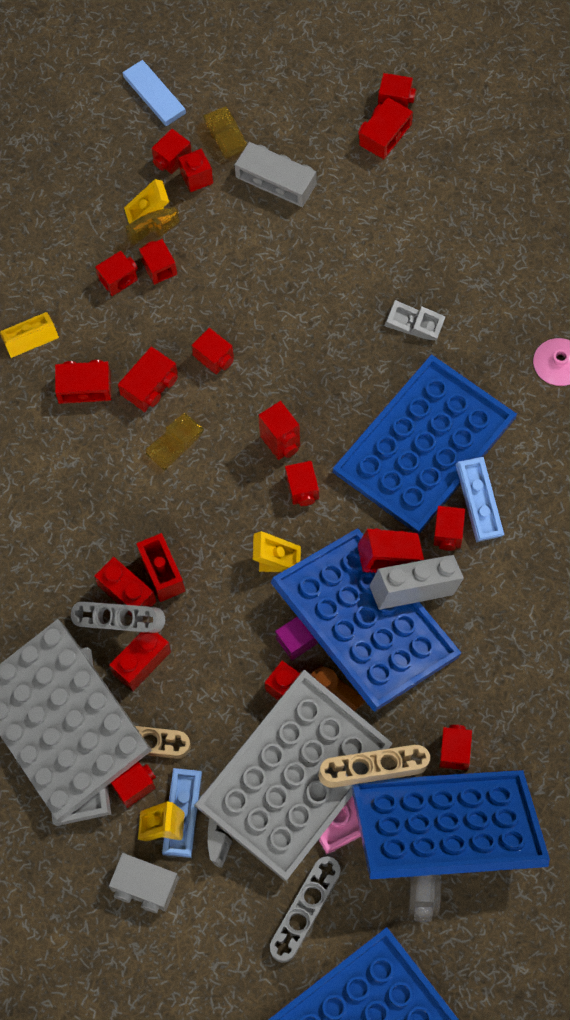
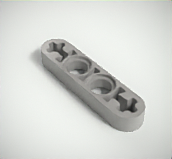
M77 602L71 610L72 622L79 627L157 633L162 630L165 624L163 611L156 607ZM106 609H108L110 612V620L108 621V623L105 624L103 621V613ZM127 611H130L132 613V622L127 626L124 617ZM83 612H93L92 618L83 617ZM143 616L153 617V623L142 622Z
M329 856L322 857L315 863L271 940L270 953L276 961L281 963L291 961L302 945L339 879L340 865L334 858ZM328 864H332V871L335 874L333 876L328 874L325 878L324 885H329L326 890L319 883L311 882L314 877L317 881L320 880L322 876L321 865L326 867ZM309 889H317L321 893V900L316 904H309L304 899L305 892ZM300 914L306 918L307 924L304 929L294 930L291 928L289 922L292 916ZM286 929L291 935L300 938L297 942L291 938L288 944L291 952L289 954L284 952L280 956L278 955L276 944L284 943L287 934L282 932Z

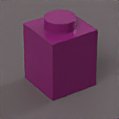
M298 617L275 631L276 640L292 661L318 644L317 640Z

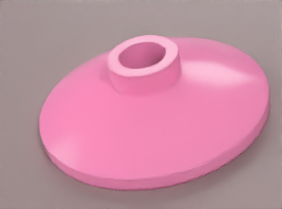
M563 338L550 339L537 348L533 364L536 373L545 382L555 386L570 385V340ZM562 355L565 357V360L560 361L556 357Z

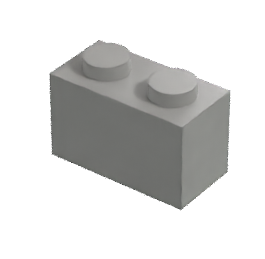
M122 853L109 887L111 891L115 892L114 897L121 901L130 903L131 899L141 902V907L147 911L158 913L160 909L166 912L179 877L175 872Z

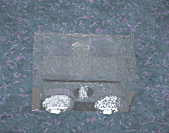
M442 874L410 877L408 915L414 916L415 921L431 922L432 917H438Z

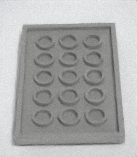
M59 619L55 620L0 664V736L57 821L62 822L152 751Z
M303 670L194 806L281 879L287 881L353 796L352 785L329 788L320 782L318 772L322 762L332 757L389 749L393 743L308 672ZM356 762L352 765L353 770L359 775L368 772L367 766L362 762ZM347 765L344 766L343 771H346ZM328 768L326 774L329 773L331 774L332 778H336L338 772H334L332 768Z

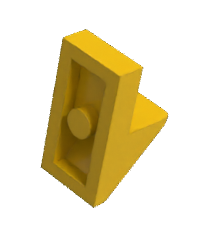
M154 179L124 207L130 229L167 220L164 206L169 203L163 181Z
M260 531L255 533L253 538V560L259 562V572H283L300 562L301 546Z
M168 801L140 811L138 840L151 841L160 837L182 840L184 811L173 802Z

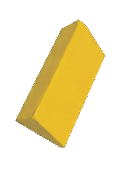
M47 312L0 331L1 338L11 358L59 338L54 323Z

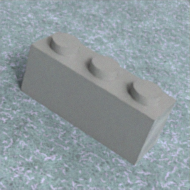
M249 142L235 163L236 178L300 207L304 206L317 184L316 171L310 166L298 164L285 155H278L269 151L263 145Z
M454 555L380 568L369 587L378 609L381 610L452 596L464 577Z

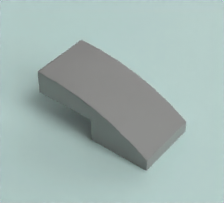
M395 300L384 326L423 339L436 341L445 316L422 306L417 310Z
M209 819L208 851L210 860L217 867L223 868L232 840L223 833V829Z

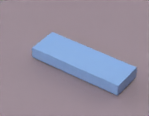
M143 60L122 72L125 80L165 126L186 114V109Z
M484 457L457 462L456 468L476 542L504 536Z
M173 768L169 802H173L184 811L183 839L179 841L164 838L162 855L192 858L198 810L194 805L199 800L202 771Z

